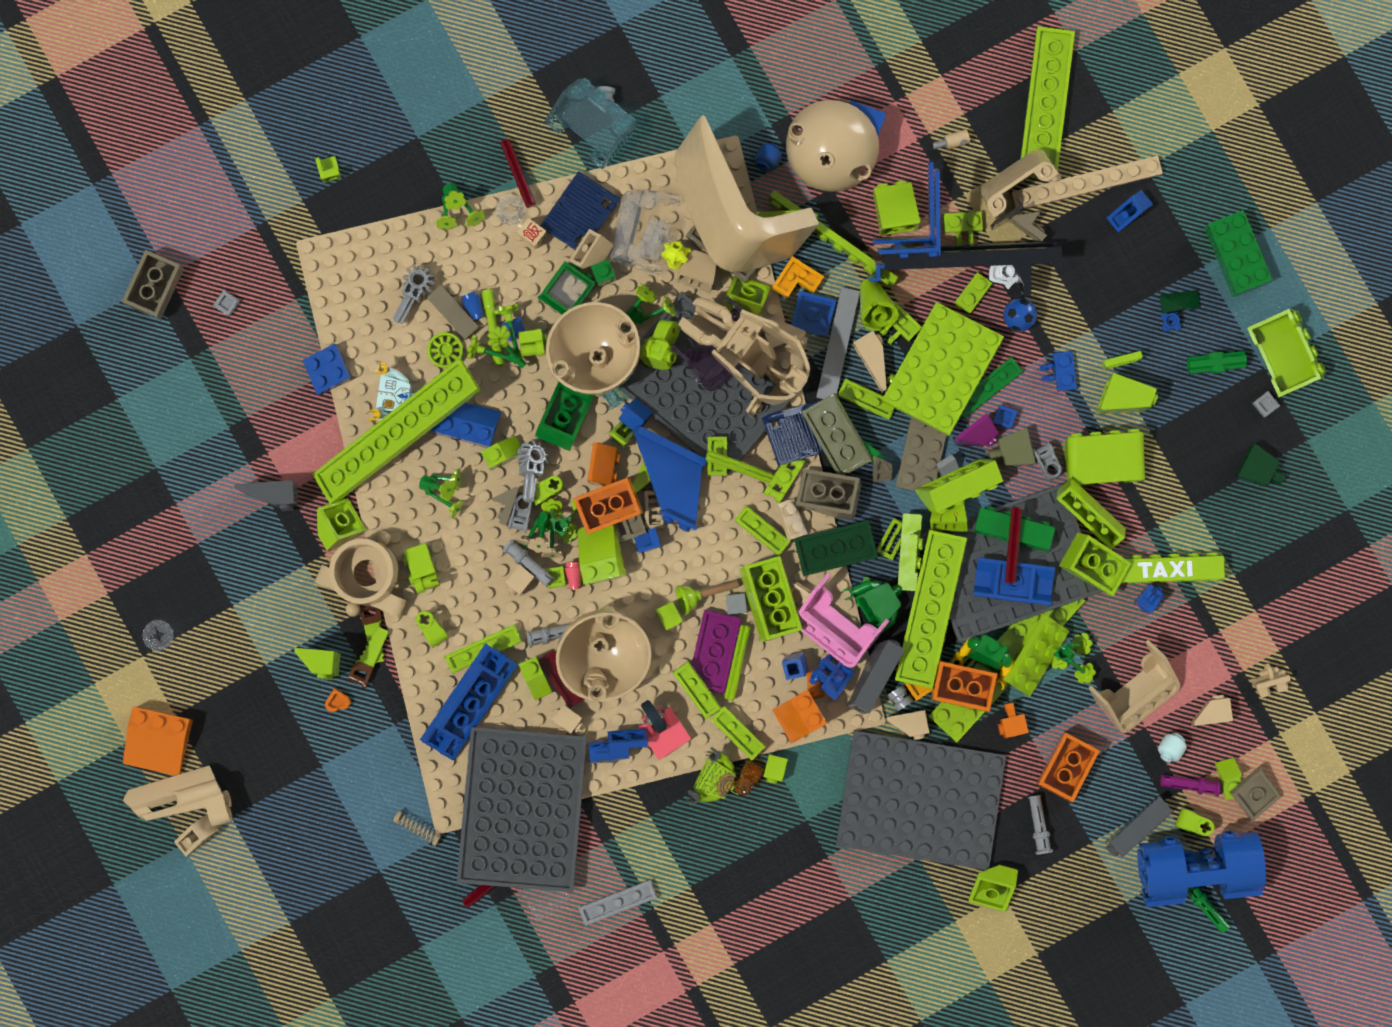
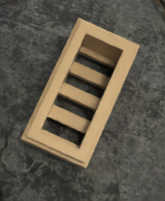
M653 488L644 489L645 529L665 528L664 521L661 520L662 516L649 514V511H661L659 506H649L648 504L658 503L657 498L648 499V495H655ZM660 518V522H649V519Z

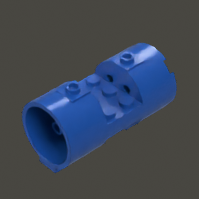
M1231 830L1223 831L1215 837L1214 850L1211 848H1202L1200 851L1195 852L1183 850L1179 838L1172 836L1165 837L1163 840H1159V842L1139 844L1141 849L1137 850L1138 873L1141 884L1145 887L1142 888V894L1146 907L1186 903L1185 898L1187 897L1189 887L1219 884L1220 893L1224 899L1263 895L1266 885V865L1261 839L1256 831L1237 833Z

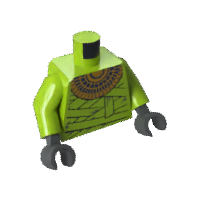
M714 747L710 748L713 751L712 754H706L707 759L693 786L694 791H688L692 796L690 799H686V801L691 804L718 801L720 798L725 799L728 791L739 795L743 785L734 781L736 773L733 763L727 755L717 751Z

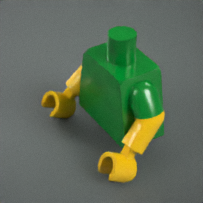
M987 635L968 638L961 647L960 652L955 653L952 663L958 660L960 661L959 665L962 666L966 658L965 656L970 657L999 673L1000 676L996 679L995 687L1000 683L1002 685L1001 690H1003L1007 685L1004 679L1014 664L1008 647Z

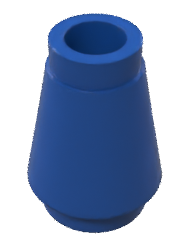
M476 291L461 296L463 299L462 303L473 320L484 316L479 294L477 295Z

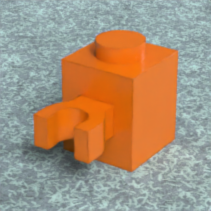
M1005 704L1007 718L1000 719V724H998L999 734L1003 735L1004 738L1029 733L1025 715L1016 716L1014 704Z

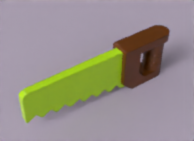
M360 605L362 624L364 625L368 642L372 640L371 636H374L377 626L381 627L379 624L381 623L382 615L380 609L376 607ZM376 609L377 612L374 616L365 617V611ZM383 648L381 649V652L378 656L376 663L385 661L383 659L384 654L382 653V651L384 650Z
M377 626V631H374V636H371L372 640L368 641L369 645L366 646V650L363 651L360 660H357L353 665L348 680L356 682L366 689L375 669V663L387 638V630ZM362 670L366 672V678L356 675V671Z

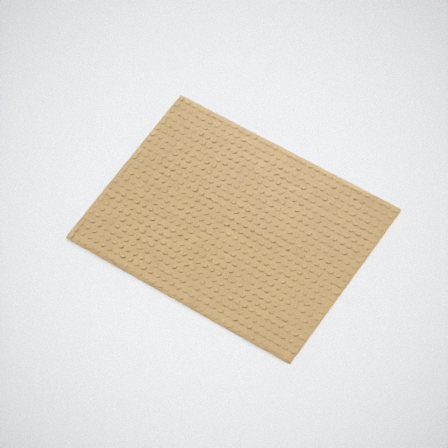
M731 136L716 140L746 206L752 213H756L757 208L739 137ZM677 150L581 172L620 198L615 210L597 232L614 245L605 260L609 259L616 276V281L599 288L596 283V287L584 303H607L621 309L625 313L639 299L636 295V287H641L640 283H643L658 296L653 303L649 301L641 302L639 306L644 311L643 317L662 308L664 296L669 297L673 303L681 292L693 302L699 297L706 298L720 305L724 304L734 277L731 272L721 269L716 265L711 293H707L676 282L679 269L669 268L666 259L661 256V252L665 251L664 244L666 242L672 244L675 241H682L681 244L686 248L697 251L701 250L685 237L694 226V223L687 208L675 166V152ZM576 174L528 185L535 200V206L530 208L525 206L518 188L466 200L473 212L481 210L484 212L485 219L476 226L468 227L466 225V218L470 213L465 206H460L459 210H454V208L448 209V216L456 219L457 226L449 230L444 228L438 229L436 227V220L444 216L443 206L297 241V250L321 350L332 344H337L352 378L331 389L344 448L379 422V420H368V418H374V414L368 411L376 409L380 377L384 375L374 372V370L381 371V366L376 363H385L387 367L402 373L408 378L409 384L412 385L411 393H416L446 369L437 367L430 361L427 354V346L433 336L447 332L454 334L461 341L463 346L461 360L480 388V391L466 401V403L501 412L492 445L516 436L520 445L534 440L535 443L541 442L542 448L547 447L545 453L549 454L547 458L548 464L544 466L543 475L536 478V483L551 476H557L564 481V490L552 497L555 501L560 500L562 502V514L557 515V517L570 516L574 507L571 504L573 498L603 487L588 484L593 442L617 448V453H620L619 465L615 464L614 472H617L616 481L630 476L633 484L643 463L636 438L634 436L626 448H623L609 436L611 430L620 422L619 417L622 414L620 410L626 402L631 403L633 401L617 388L608 393L594 395L573 446L568 451L535 437L538 425L558 384V380L549 368L546 354L544 356L532 355L523 357L522 359L527 364L522 369L517 364L504 359L505 365L494 366L492 355L486 353H476L473 359H467V350L469 346H472L473 334L477 336L480 346L486 347L488 350L492 348L488 345L490 338L487 337L489 329L481 292L483 290L493 289L495 310H498L497 307L500 306L506 308L508 305L518 304V311L513 312L512 318L520 317L526 331L541 329L542 333L546 334L548 338L552 326L561 316L558 312L552 311L544 302H539L537 297L545 289L563 262L569 263V259L575 250L548 232L547 236L535 250L517 236L518 230L516 228L522 220L526 221L528 217L540 226ZM605 198L601 205L607 208L611 200ZM579 235L575 242L580 244L584 237ZM423 264L424 270L429 267L431 269L429 274L435 275V278L431 279V281L435 282V286L429 285L432 290L431 292L424 290L425 296H422L419 302L414 301L403 324H399L393 320V317L405 296L402 294V290L404 288L403 283L407 282V280L403 279V275L409 276L410 274L406 270L414 271L413 265H416L419 270L420 265ZM771 264L758 268L749 279L772 288L775 280ZM591 266L583 269L579 267L578 271L583 274L586 272L594 277ZM565 270L548 295L566 308L571 309L587 285ZM416 277L414 284H422L424 277ZM440 285L443 286L470 317L471 315L462 303L463 299L461 296L476 291L477 295L479 294L484 316L473 320L479 326V329L466 340L461 337L427 299V296ZM770 288L761 317L775 320V322H785L779 295ZM665 311L645 320L641 325L638 322L635 324L640 341ZM708 313L711 317L723 323L722 318ZM496 315L497 325L501 329L503 323L506 322L505 317ZM732 317L733 321L737 322L738 318ZM625 327L623 329V332H629L631 330V327ZM761 330V332L759 333V336L765 340L764 335H763L762 330ZM447 336L443 337L444 342H446ZM437 338L435 341L438 344H441L440 340ZM454 338L451 339L450 344L455 341ZM507 338L506 340L508 341V345L513 350V343L509 342V339ZM517 339V345L521 354L520 341ZM431 345V349H437L436 346ZM783 346L774 350L776 354L774 364L785 373L790 366L791 354ZM502 347L503 354L507 355L509 353L508 350ZM457 352V353H453V354L456 355V356H459L460 353ZM432 353L431 356L434 357L438 353ZM600 356L597 357L598 361L602 360ZM441 357L436 360L437 363L440 362ZM450 357L451 362H455V359ZM446 358L444 360L443 365L448 364ZM561 368L558 374H564L566 368ZM802 389L796 393L782 411L806 404ZM652 416L643 426V428L694 452ZM777 420L771 423L772 427L779 426ZM765 430L740 461L771 472L774 477L780 466L777 464ZM427 432L354 489L361 520L366 528L364 532L366 539L377 542L376 535L378 532L383 530L389 532L391 540L385 546L391 550L398 562L399 569L396 584L399 586L398 588L394 587L391 594L403 598L407 602L400 618L384 611L383 613L434 829L438 834L462 829L470 742L469 737L455 759L451 760L420 740L469 668L467 667L452 674L444 656L514 624L523 642L502 651V653L517 664L533 657L540 659L552 650L556 651L560 639L550 640L548 644H536L529 648L526 631L533 632L541 630L542 627L550 629L567 625L579 616L590 611L600 610L604 606H611L615 611L632 618L648 637L651 647V663L643 681L632 692L616 700L597 702L584 699L570 708L583 718L581 720L583 725L577 733L573 731L571 734L552 721L563 704L566 707L568 706L544 668L542 667V670L552 693L534 700L519 665L476 726L478 728L587 737L582 799L702 770L707 759L706 754L713 753L710 749L711 747L727 755L731 762L748 758L711 721L719 711L705 719L672 673V671L687 661L692 665L704 610L728 615L726 595L745 593L747 613L732 614L730 616L742 618L740 626H749L750 633L735 699L733 701L725 699L724 693L711 691V693L722 708L725 706L765 746L758 755L880 726L885 723L880 697H878L871 712L867 714H861L847 706L869 659L868 650L860 661L851 668L855 673L836 700L827 694L822 698L813 699L827 722L826 725L791 744L772 711L808 690L807 674L805 677L786 680L782 665L785 655L804 652L808 671L817 669L820 660L829 653L802 631L762 643L760 641L739 569L743 566L778 556L734 520L744 507L748 506L786 537L775 508L778 502L770 495L766 496L763 494L770 482L766 483L733 470L726 478L724 476H707L706 462L705 466L702 467L696 519L697 530L685 532L678 528V524L674 522L669 524L664 521L665 528L656 529L661 548L639 554L634 538L620 543L626 572L625 577L592 585H584L582 579L580 589H569L567 577V586L551 589L546 588L535 577L521 596L518 593L514 596L506 589L508 587L505 584L506 580L519 565L514 562L515 560L508 553L505 554L503 552V548L512 539L517 541L518 538L528 537L535 519H538L543 509L541 505L535 507L533 504L528 531L523 533L522 530L514 528L510 530L508 526L499 523L500 519L497 517L500 508H504L505 505L491 500L515 487L520 489L518 496L523 495L525 477L519 475V464L521 462L516 460V458L491 471L481 454V451L486 449L485 447ZM819 454L802 459L806 462L781 502L794 498L796 503L803 469L823 472ZM789 463L787 468L793 471L795 466ZM456 469L461 470L459 490H455L454 495L448 501L452 504L459 500L464 501L462 509L455 519L450 517V507L434 497L426 495L425 491L419 488V482L423 475L431 476L434 474L451 477L453 473L455 474ZM437 480L439 481V485H442L445 482L442 480ZM553 480V485L550 487L558 489L557 485L559 482ZM650 483L644 489H652V484ZM775 485L773 489L780 492L782 488ZM439 489L436 492H433L438 496H440L441 494ZM643 489L637 494V497L643 510V513L640 515L645 526ZM648 495V499L656 498V495ZM522 499L519 501L518 506L524 510L528 508L529 502L527 503ZM648 503L649 506H659L658 503ZM797 506L807 531L805 536L837 528L834 517ZM649 511V514H658L659 511ZM577 513L570 521V524H576L578 529L584 527L580 515ZM660 518L649 519V522H660ZM623 522L617 523L621 536L626 535ZM538 527L532 539H536L537 537H539L540 531L538 530ZM549 530V532H544L543 539L549 543L550 548ZM554 531V548L558 549V552H562V557L559 558L541 557L542 552L537 553L516 542L523 550L526 549L529 556L543 569L566 567V562L579 561L578 534L570 543H565L563 539L557 537L558 533ZM794 539L790 540V544L780 555L790 590L797 581L810 591H813L828 573L832 576L824 586L833 596L830 606L860 629L862 625L854 595L850 600H844L850 597V592L845 591L841 593L844 589H852L847 566L803 577ZM426 543L440 586L426 589L425 592L417 594L415 586L411 585L408 574L411 573L409 566L405 567L402 556L405 555L404 550ZM371 561L377 582L380 575L379 567L375 562ZM735 580L739 582L738 588L701 598V601L697 602L696 607L688 615H684L679 607L675 591L678 585L688 586L694 591H701ZM673 601L683 622L666 631L655 610ZM428 611L432 613L449 638L432 648L416 623V616L419 612ZM422 615L421 624H429L428 619L430 617ZM833 657L832 662L836 665L839 661ZM828 670L824 671L829 676L830 672ZM596 687L592 691H598L600 687ZM647 700L651 701L658 714H660V711L657 707L660 705L663 710L671 707L691 740L658 760L648 744V747L629 748V759L619 760L617 763H590L589 743L608 740L607 731L638 729L639 726L644 724L641 719L643 716L649 721L641 707V704Z

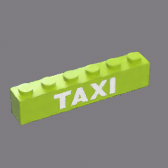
M1199 553L1187 554V557H1180V554H1169L1168 558H1161V555H1149V558L1142 559L1141 555H1132L1130 559H1126L1132 564L1121 584L1225 579L1224 556H1218V553H1206L1207 556L1199 557Z

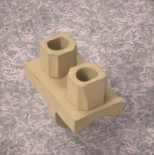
M1269 663L1264 664V670L1259 672L1260 677L1251 679L1252 685L1262 698L1271 694L1270 686L1275 685L1277 692L1287 691L1288 681H1291L1290 675H1287L1285 670L1279 671L1278 667L1271 668Z

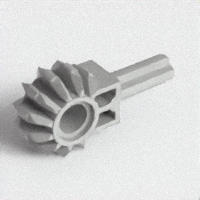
M423 264L420 265L419 270L416 265H413L414 271L407 269L406 271L410 275H403V279L407 280V282L403 283L404 288L402 290V294L405 296L393 317V320L399 324H403L414 301L419 302L422 296H425L424 290L431 292L432 290L429 285L435 286V282L431 281V279L435 278V275L429 274L431 272L429 267L424 270ZM418 276L424 277V281L420 285L414 284V280Z
M534 440L523 443L521 448L517 450L519 456L516 458V460L521 462L519 464V475L525 477L523 500L527 503L534 501L536 478L543 475V469L548 464L547 458L549 454L545 453L547 447L542 448L541 442L535 443Z

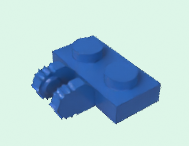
M1072 351L1053 353L1054 364L1039 366L1041 371L1054 369L1055 376H1044L1041 378V382L1056 381L1057 392L1077 389Z

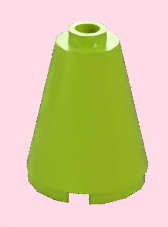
M866 279L860 284L861 322L864 327L871 331L882 330L881 327L892 326L898 319V309L879 282H870L869 279Z

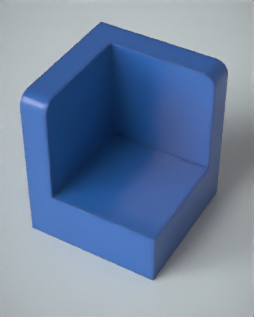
M655 528L649 529L647 534L634 538L639 554L661 548Z

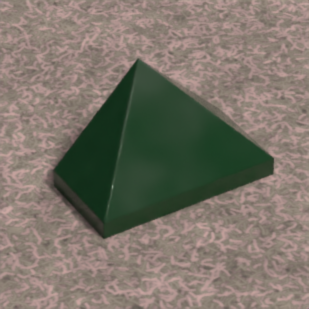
M1197 290L1159 295L1162 314L1200 309Z

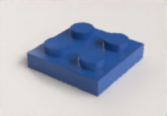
M799 291L791 325L804 330L806 333L827 338L836 300Z
M332 344L302 360L317 395H321L352 379L337 344Z

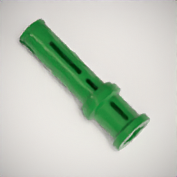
M1199 887L1188 888V896L1193 900V905L1200 907L1221 934L1230 928V924L1226 922L1207 899V893L1203 892Z

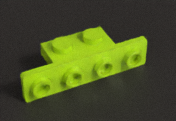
M903 514L898 586L901 590H916L918 569H921L922 558H919L920 550L923 549L921 514Z

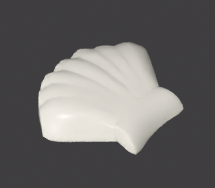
M1012 265L990 266L989 269L990 281L1004 284L1007 289L1018 281V275Z

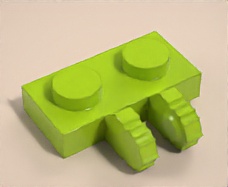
M982 211L943 214L944 233H955L956 245L962 244L961 233L967 232V243L970 245L973 244V232L983 231Z
M896 302L894 304L897 306L899 313L897 321L890 327L885 326L879 333L882 337L891 327L897 331L888 339L890 345L900 335L909 342L922 328Z

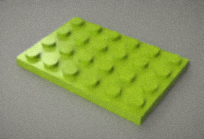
M936 302L882 398V402L950 437L1001 345L1004 336Z

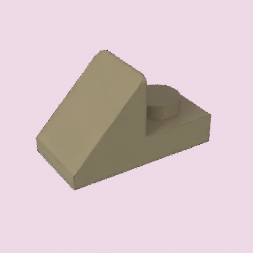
M1040 212L1014 215L1010 221L1011 224L1036 242H1042L1047 236L1043 228L1032 224Z
M515 487L491 499L493 502L505 505L504 508H500L497 517L502 525L508 526L514 502L520 492L519 488Z

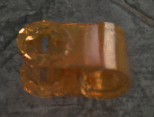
M748 759L734 783L735 791L741 795H748L765 769Z

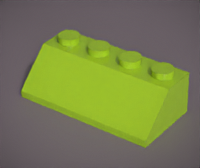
M980 458L916 488L915 492L929 511L941 514L948 511V507L952 505L959 506L965 503V499L969 497L976 498L980 496L981 492L986 489L989 491L997 488L998 484L1003 482L995 460Z
M780 556L746 565L739 569L761 643L803 630Z

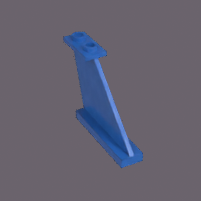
M641 426L635 427L632 434L635 435L661 510L658 512V515L662 516L661 520L669 524L674 522L679 525V529L685 532L697 530L696 519L702 467L705 466L707 460Z

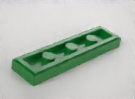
M1012 357L980 381L967 404L965 413L961 415L963 419L1023 372Z

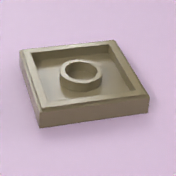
M1259 767L1229 792L1252 821L1257 819L1282 797Z

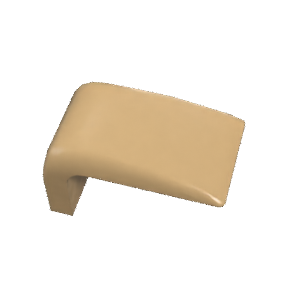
M704 115L698 119L675 152V166L687 208L708 255L721 269L730 272H746L789 259L819 225L812 208L768 218L752 213L745 204Z

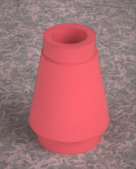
M579 561L566 562L564 569L569 589H580L582 575Z

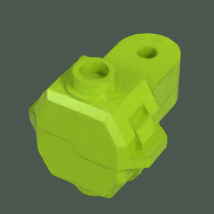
M660 320L652 337L643 340L640 346L639 358L645 365L655 369L667 370L675 363L677 353L673 346L680 332L678 322Z

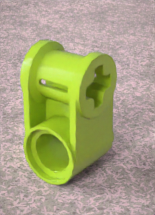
M551 476L536 483L534 506H539L564 490V481L557 476ZM553 480L559 482L557 485L558 489L550 487L553 485Z
M422 611L417 614L416 623L432 648L449 638L432 613ZM422 615L430 617L428 619L429 624H421Z
M1181 808L1175 827L1199 836H1209L1214 832L1215 828L1211 820L1184 808ZM1207 823L1206 827H1208L1209 830L1202 832L1203 829L1200 827V825Z

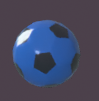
M1016 298L1005 306L1003 319L1010 329L1018 332L1027 331L1036 322L1037 310L1031 301L1025 298Z

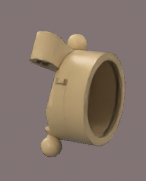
M384 530L377 533V542L369 539H354L343 544L331 557L329 567L321 565L315 579V583L335 590L340 597L350 602L346 606V613L351 617H355L360 613V605H371L383 610L385 613L400 618L407 600L391 594L394 587L398 588L399 586L396 584L399 568L394 554L385 546L389 544L391 536L389 532ZM370 560L377 564L380 575L375 584L366 587L358 583L355 571L361 562Z

